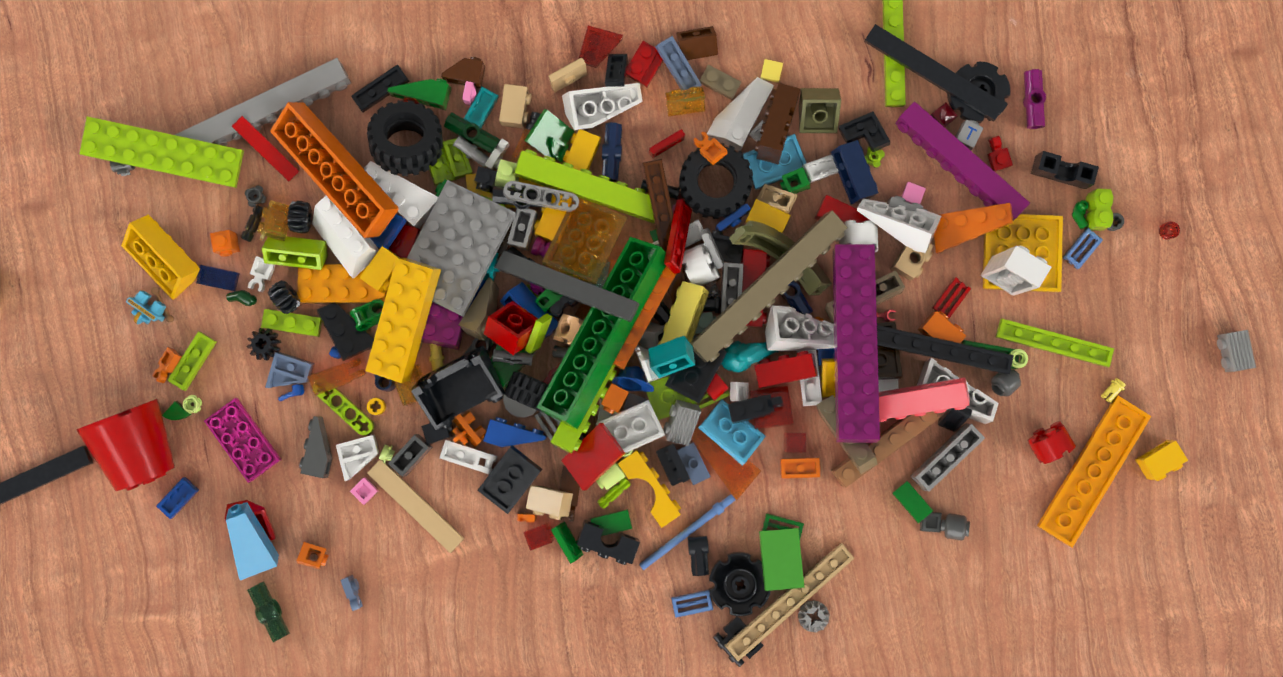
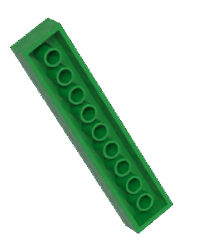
M633 237L629 238L602 289L640 304L632 322L591 307L536 408L573 428H579L666 267L664 264L666 252L660 246Z

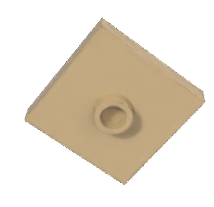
M579 58L550 74L549 80L554 93L586 76V63L583 58Z

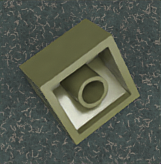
M801 88L799 133H837L841 107L839 88Z

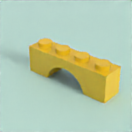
M635 450L629 456L619 461L618 465L628 480L634 478L643 479L653 487L655 503L650 512L662 528L681 515L679 512L681 507L675 499L671 501L668 496L671 492L664 483L662 485L659 483L657 478L660 476L654 467L651 469L648 467L646 462L649 460L643 451L639 453Z

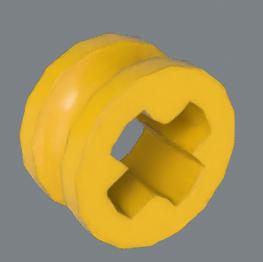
M372 398L367 403V410L372 415H380L386 409L385 402L380 398ZM376 401H378V404H381V409H377V412L374 411L375 409H372V404H376Z

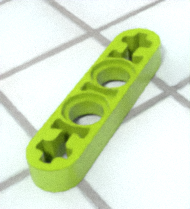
M321 379L314 383V393L358 434L369 435L374 431V422L331 382ZM320 384H321V385H325V384H326L325 389H326L328 392H332V390H333L334 392L331 393V394L328 396V394H327L326 392H323V391L320 392V389H321V388L319 387V385H320ZM338 395L341 397L342 403L336 407L332 404V399ZM350 408L356 412V416L353 419H348L346 416V412ZM358 419L362 423L368 422L369 424L367 427L369 428V430L362 431L361 429L363 426L360 423L354 424V422H356Z

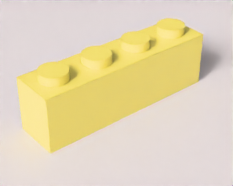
M682 281L681 286L678 287L676 292V301L671 306L669 320L664 326L662 340L659 341L658 345L681 336H685L689 342L693 340L709 294L704 286Z

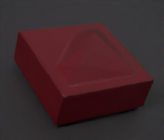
M947 102L931 114L943 127H946L958 117Z

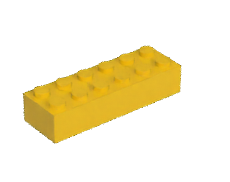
M396 258L365 371L399 383L410 381L441 269L408 258Z

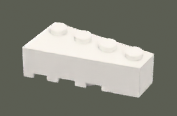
M372 161L364 167V170L399 207L398 212L415 228H420L426 222L438 199L437 196L398 175L391 174L389 170H383L381 166Z
M930 358L924 362L917 385L959 379V377L951 373L952 371L946 367L939 365L933 358ZM966 381L970 404L966 408L972 410L969 418L983 424L993 422L999 403L980 390L973 388Z

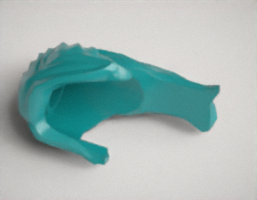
M735 341L729 347L723 349L727 354L721 365L728 371L739 373L746 371L750 368L751 364L759 362L773 353H779V351L767 350L766 342L745 344Z

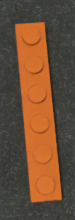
M667 266L664 268L613 363L623 370L676 276Z

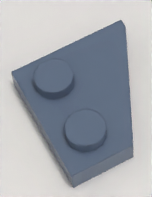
M275 352L265 387L272 388L309 382L314 363L281 352Z

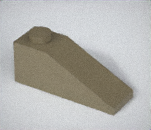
M491 278L486 280L459 323V326L467 335L483 341L487 338L483 333L488 316L496 312L499 287Z

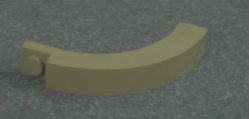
M751 220L745 226L742 225L736 228L735 233L729 238L732 244L758 248L775 259L781 257L795 243L778 230ZM817 263L811 268L806 267L802 271L804 273L803 276L798 280L808 295H820L832 284Z

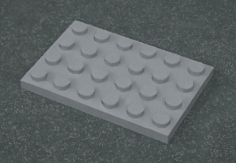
M449 180L444 185L407 258L441 269L432 302L464 317L516 213Z

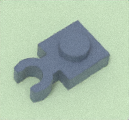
M353 575L340 580L347 599L349 598L352 611L363 607L362 601L358 596L360 587L357 579H354Z

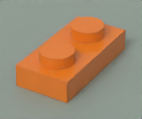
M820 458L780 459L781 478L820 477Z

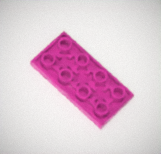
M234 398L204 420L248 483L282 460L238 398Z

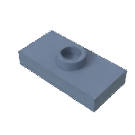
M694 442L677 450L693 485L711 477Z

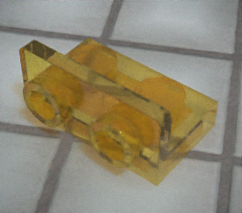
M691 87L687 90L675 89L665 93L668 117L705 111L703 87Z
M270 200L268 207L264 206L261 217L265 219L264 222H260L257 233L261 234L260 241H264L265 236L285 241L288 230L287 217L289 205Z

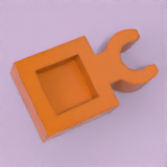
M701 132L704 140L699 141L697 138H694L695 146L701 148L699 149L700 154L712 165L728 154L727 149L715 138L709 141L708 135L705 132Z
M167 347L158 362L160 366L154 371L152 377L157 378L156 381L164 384L168 373L173 372L181 356L174 349Z

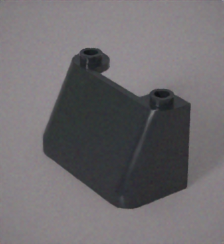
M480 346L424 375L411 389V392L435 430L441 427L442 429L449 427L456 415L486 400L493 403L500 401L505 393L484 346Z

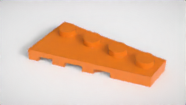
M1011 203L939 214L941 219L934 233L936 253H941L951 247H956L961 243L1012 224Z

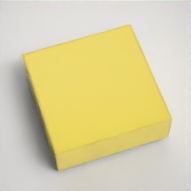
M765 59L760 78L779 83L783 63Z

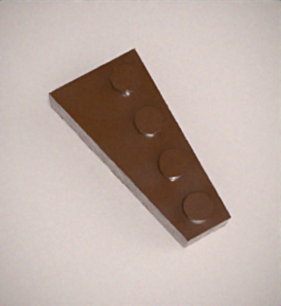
M778 83L777 89L772 90L770 100H773L771 106L767 107L765 117L768 118L766 123L762 124L760 134H762L761 140H757L755 151L758 152L757 159L779 165L799 98L800 88Z

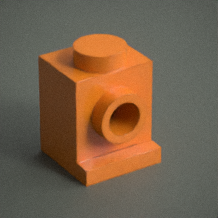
M303 542L296 561L298 564L320 570L321 565H326L329 555L326 554L327 550L325 548ZM312 554H316L318 557L315 561L310 560Z

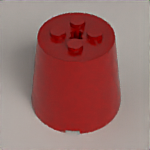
M158 399L76 429L115 491L123 489L129 491L141 484L151 483L155 479L167 475V471L175 468Z

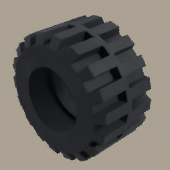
M513 371L504 394L512 400L542 412L536 407L545 393L548 384L519 371Z

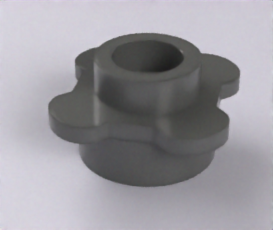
M259 185L245 191L248 205L251 207L259 203L264 204L267 200L263 195V188Z

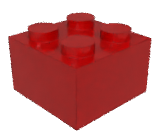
M511 301L488 316L483 334L512 355H515L526 347L538 318L514 301Z

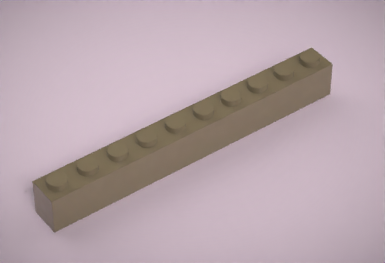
M833 211L827 212L690 342L693 346V351L704 362L709 360L713 362L720 355L718 352L723 347L726 349L734 342L732 338L736 334L741 335L748 328L746 325L751 320L754 322L762 315L760 311L765 307L769 308L776 301L774 298L779 293L781 295L790 288L788 285L793 280L796 282L803 276L804 273L802 271L806 267L811 268L818 261L816 258L820 254L824 255L831 249V243L834 241L838 242L845 235L844 231L848 227Z

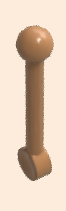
M153 287L151 293L157 297L158 301L164 304L159 295L160 289ZM165 308L166 321L173 322L174 317Z

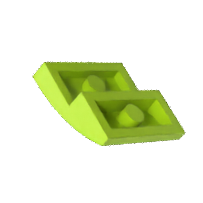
M457 138L443 141L440 158L437 159V163L434 166H429L435 186H438L440 182L443 183L444 179L454 181L473 173L469 160L466 157L467 155L453 146Z

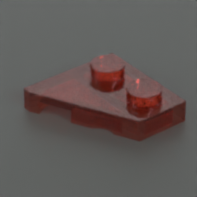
M588 25L579 58H583L586 66L597 68L622 41L623 35Z

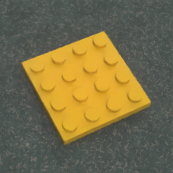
M1020 214L1012 224L984 234L983 270L992 256L1014 246H1023L1030 251L1031 255L1045 259L1047 264L1052 267L1041 286L1030 291L1061 292L1063 216ZM983 278V289L1003 290Z

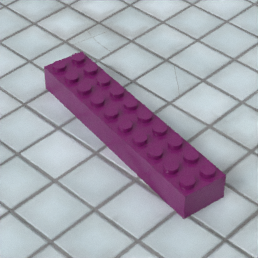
M835 244L833 249L836 442L877 443L880 440L875 244Z

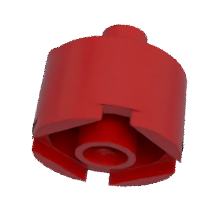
M1061 421L1053 423L1046 430L1044 428L1033 432L1034 436L1027 440L1040 464L1042 462L1047 464L1064 457L1063 453L1066 450L1070 453L1076 447Z

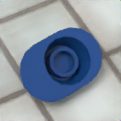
M639 366L621 369L618 376L614 377L612 384L626 391H654V387L645 382V372Z

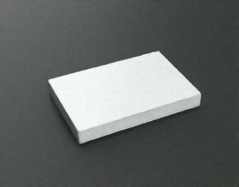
M649 400L596 423V426L599 423H604L625 453L665 436Z

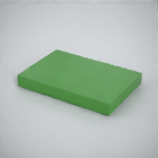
M798 528L759 531L765 591L805 588Z

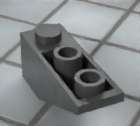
M314 416L308 426L310 434L304 443L306 451L304 457L300 460V474L328 478L332 454L323 417Z

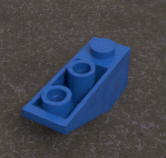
M496 417L495 420L490 419L483 442L499 447H507L543 441L547 439V436L543 435L544 431L535 428L529 431L525 429V425L514 423L513 426L507 424L506 419Z

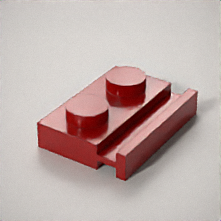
M642 41L627 66L626 76L648 88L663 63V59L657 49Z

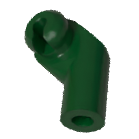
M245 290L231 292L226 295L229 302L238 301L245 306H252L257 302L256 296L251 295Z

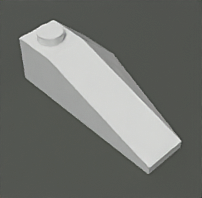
M757 77L715 117L707 135L727 146L735 147L737 151H741L774 85Z
M640 83L625 84L624 87H601L568 91L562 95L565 115L574 130L593 128L643 102Z
M864 198L857 208L858 212L905 246L926 253L941 219L940 215L917 208L916 211L905 210V206L902 205L894 208L889 207L885 202Z

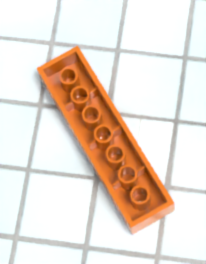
M288 102L270 132L364 238L379 237L395 216L399 207L304 102Z

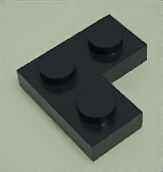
M874 111L839 126V131L846 144L865 138L872 152L890 145V140Z

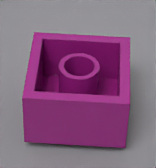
M432 302L421 342L459 350L464 332L459 323L463 317Z

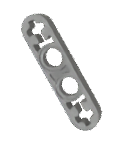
M509 181L503 188L504 196L513 201L566 212L574 211L579 205L578 197L573 193L517 181ZM511 186H515L514 190L521 191L522 187L525 188L522 198L519 197L521 193L515 192L514 195H510V191L507 189H510ZM527 190H535L537 193L536 199H529L526 195ZM549 193L554 194L556 197V201L553 204L546 201V195ZM560 195L563 196L561 200L567 201L569 198H572L571 201L574 202V204L571 205V207H568V203L561 202L560 205H558L560 201Z

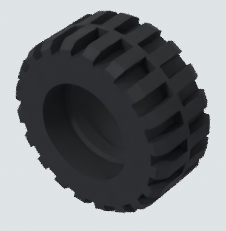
M398 100L397 103L393 104L390 102L386 104L385 108L382 106L377 110V114L374 113L372 115L371 121L367 126L369 149L375 163L381 165L383 170H390L391 174L394 175L399 173L402 176H408V174H413L414 176L418 175L420 171L426 172L429 170V166H434L437 163V159L442 154L441 149H443L442 127L440 120L430 108L425 109V105L421 103L415 104L414 101L408 100V102H403V100ZM403 130L414 131L423 137L418 143L411 146H397L388 140L393 134Z
M731 145L725 147L728 154L714 164L725 167L730 171L734 179L732 190L724 197L713 198L707 196L699 188L698 176L701 170L712 165L700 154L699 149L701 148L691 152L682 165L679 179L681 196L685 199L686 204L693 209L692 211L696 214H702V217L708 218L709 216L713 217V219H719V217L723 216L726 218L743 206L750 195L753 186V172L749 168L750 163L748 159L745 160L743 158L744 154L741 151L736 152L734 150L735 147Z

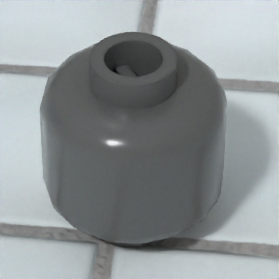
M1013 369L1010 371V374L998 372L991 379L992 390L999 396H1010L1021 386L1019 373Z
M948 514L946 520L942 519L941 531H945L944 535L947 539L963 541L965 536H969L970 521H967L966 516Z

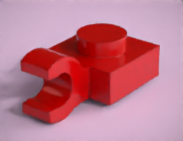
M1000 136L988 140L992 152L987 154L992 170L998 171L1013 166L1008 148L1002 149Z

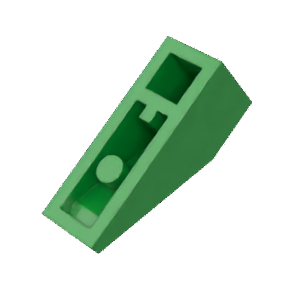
M437 78L436 80L428 79L389 87L388 93L395 98L414 101L415 103L446 111L452 89L447 84V81Z

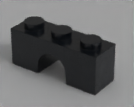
M1042 151L1035 156L1031 171L1033 175L1082 189H1087L1095 184L1098 166L1081 161L1079 163H1067L1061 161L1062 156Z
M584 520L576 541L577 545L580 546V550L598 552V556L606 559L609 557L615 558L616 562L627 565V563L633 564L640 544L638 538L620 532L619 538L615 543L606 544L601 540L604 530L603 526Z

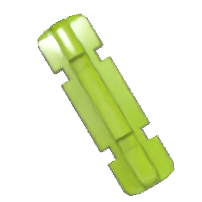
M626 478L619 481V484L611 488L605 494V497L602 496L598 500L599 506L605 509L610 501L613 502L623 493L624 489L626 490L630 487V482Z

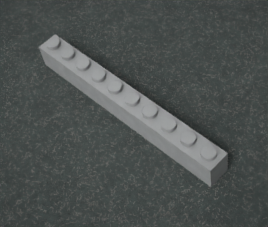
M335 58L175 135L226 146L227 142L233 139L243 138L232 127L241 116L256 130H260L263 125L276 122L288 102H304L307 106L313 104V101L327 98L330 96V93L336 90L346 89L347 85L351 84V81L343 64L338 58Z

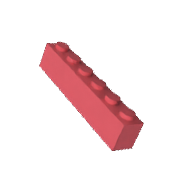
M959 378L879 392V421L884 422L888 418L894 417L897 420L904 419L907 415L913 414L915 416H923L926 412L932 411L934 413H942L946 409L954 408V410L965 409L970 404L966 379Z

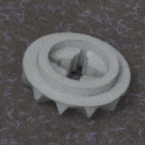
M808 601L801 606L798 619L801 626L808 632L817 633L820 630H824L829 623L830 614L823 603ZM817 610V616L821 620L815 619L814 622H811V617L807 613L814 614Z

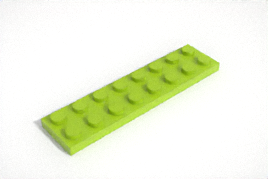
M87 116L79 154L237 188L244 150Z

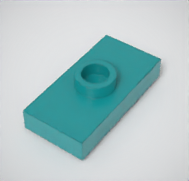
M481 87L464 119L482 128L499 95Z

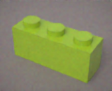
M269 234L262 247L263 259L266 264L322 270L328 257L326 241Z

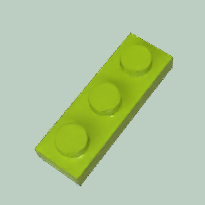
M264 309L261 328L320 337L322 320L320 317L294 313L284 314L281 311Z
M198 331L167 381L186 391L217 341Z

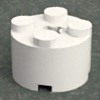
M855 220L845 221V225L848 228L844 231L845 235L839 240V244H875V253L879 250L878 226L871 220L864 221V223H856Z
M705 243L684 251L682 264L685 263V272L692 284L702 286L720 278Z

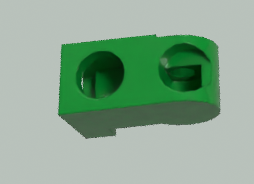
M546 289L535 300V303L546 313L563 295Z

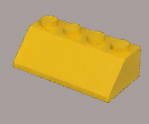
M149 214L129 223L121 246L172 300L177 298L196 280L200 268Z

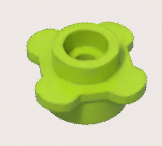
M868 147L865 156L867 164L878 168L881 165V159L885 156V152L883 150L872 152L870 147Z

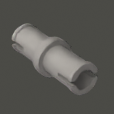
M459 135L453 146L465 153L468 159L472 158L478 164L485 167L489 157L478 150V146H473Z

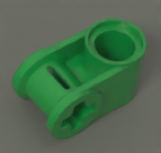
M373 300L350 311L351 317L356 322L355 327L357 331L368 330L379 323L381 312L376 313V311L383 308L384 302L382 300Z

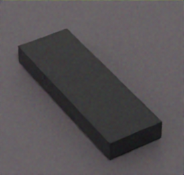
M397 64L354 93L351 97L364 113L390 95L388 93L389 87L404 85L409 80Z

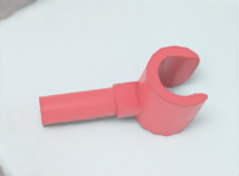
M887 310L884 313H877V318H883L887 322L894 321L896 319H890L888 315L896 311Z

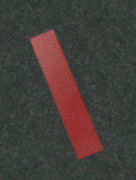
M243 116L232 125L288 182L299 172Z

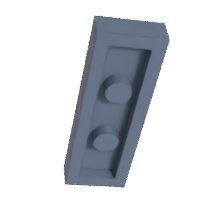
M673 36L655 46L684 96L702 85Z

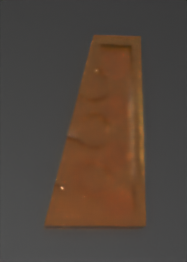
M700 423L694 430L692 440L737 501L761 470L749 460L742 466L698 428L701 425Z

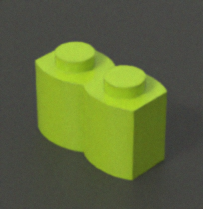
M1095 189L1089 192L1086 196V201L1089 204L1086 220L1089 224L1087 228L1092 231H1102L1111 227L1113 223V212L1111 210L1113 193L1111 189Z

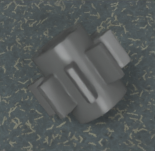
M110 161L112 171L117 172L118 175L121 174V176L131 175L130 171L135 169V166Z

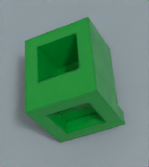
M803 167L782 175L783 182L780 183L782 190L797 194L810 189V183ZM792 182H797L798 185L795 186V187H792V186H791V183H792Z

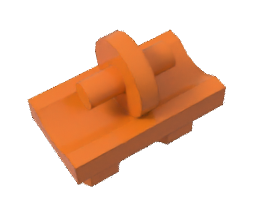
M470 411L462 416L459 414L455 417L453 422L457 427L452 430L456 435L453 441L456 443L460 440L463 445L470 442L475 448L481 443L486 430L480 425L473 431L469 425L476 419Z

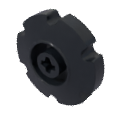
M979 61L974 67L966 64L960 68L956 74L1006 104L1000 112L1001 114L1008 105L1004 98L1009 97L1011 93L1006 75H999L997 73L998 67L988 62ZM948 94L951 108L953 111L959 110L961 112V119L974 120L981 123L984 118H987Z
M745 552L727 554V561L722 562L718 560L711 569L709 581L713 582L714 586L709 588L713 601L721 610L724 607H729L731 615L747 616L753 613L752 608L754 606L759 608L764 606L771 591H765L761 560L757 558L755 561H751V555ZM741 579H742V582H743L744 586H743V587H742V586H739V587L737 588V585H736L735 582H736V581L740 582Z

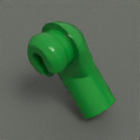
M1085 200L1077 202L1072 212V217L1080 230L1089 225L1084 217L1086 210L1089 208V204Z

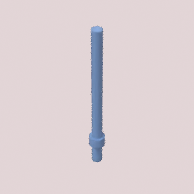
M730 494L720 503H715L711 510L639 564L640 567L645 570L714 516L723 513L724 509L736 499Z

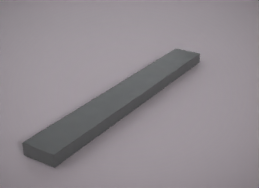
M503 251L495 267L497 270L629 322H632L640 305L636 301L507 251Z

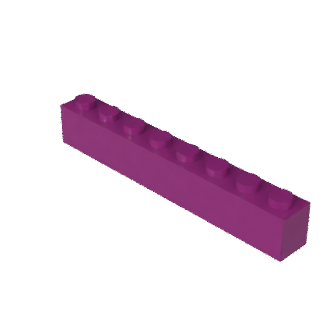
M915 101L896 121L895 124L902 133L909 135L916 145L926 150L929 157L935 158L944 170L952 173L957 182L964 184L972 195L978 196L986 207L1011 203L1014 221L1030 204L1028 200Z

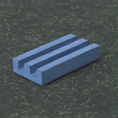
M1087 228L1062 258L1067 259L1068 263L1075 266L1074 268L1080 269L1103 239ZM1089 234V238L1084 242V244L1075 253V255L1071 257L1072 253L1077 249V247ZM1093 239H1095L1096 241L1093 243V245L1084 254L1080 261L1077 262L1076 259L1081 255V253L1090 244V242Z
M709 590L671 597L675 618L713 610ZM707 596L704 599L676 604L677 601ZM708 602V606L678 612L679 608Z

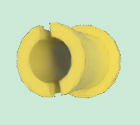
M1118 378L1111 380V385L1101 394V397L1103 399L1107 398L1105 401L1112 403L1114 398L1121 391L1125 390V383Z

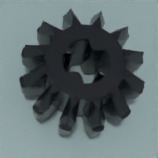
M303 201L291 202L287 217L290 231L308 233L312 222L310 203Z
M276 282L269 289L268 295L270 300L282 313L289 314L300 306V299L297 293L287 282Z
M259 328L258 332H252L254 338H247L251 344L246 347L252 349L250 355H256L257 360L263 358L267 361L270 356L274 357V351L281 350L279 347H276L277 344L281 343V340H275L278 334L272 333V329L265 331L264 328Z

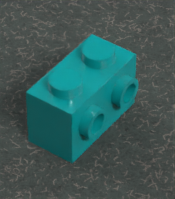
M685 336L648 349L650 368L658 378L695 365L693 346Z

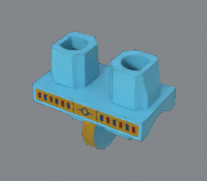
M141 290L135 297H129L126 301L135 308L131 313L135 315L134 322L136 324H141L142 322L149 324L151 320L163 322L165 316L162 314L166 305L155 300L149 306L147 303L152 296L146 291Z

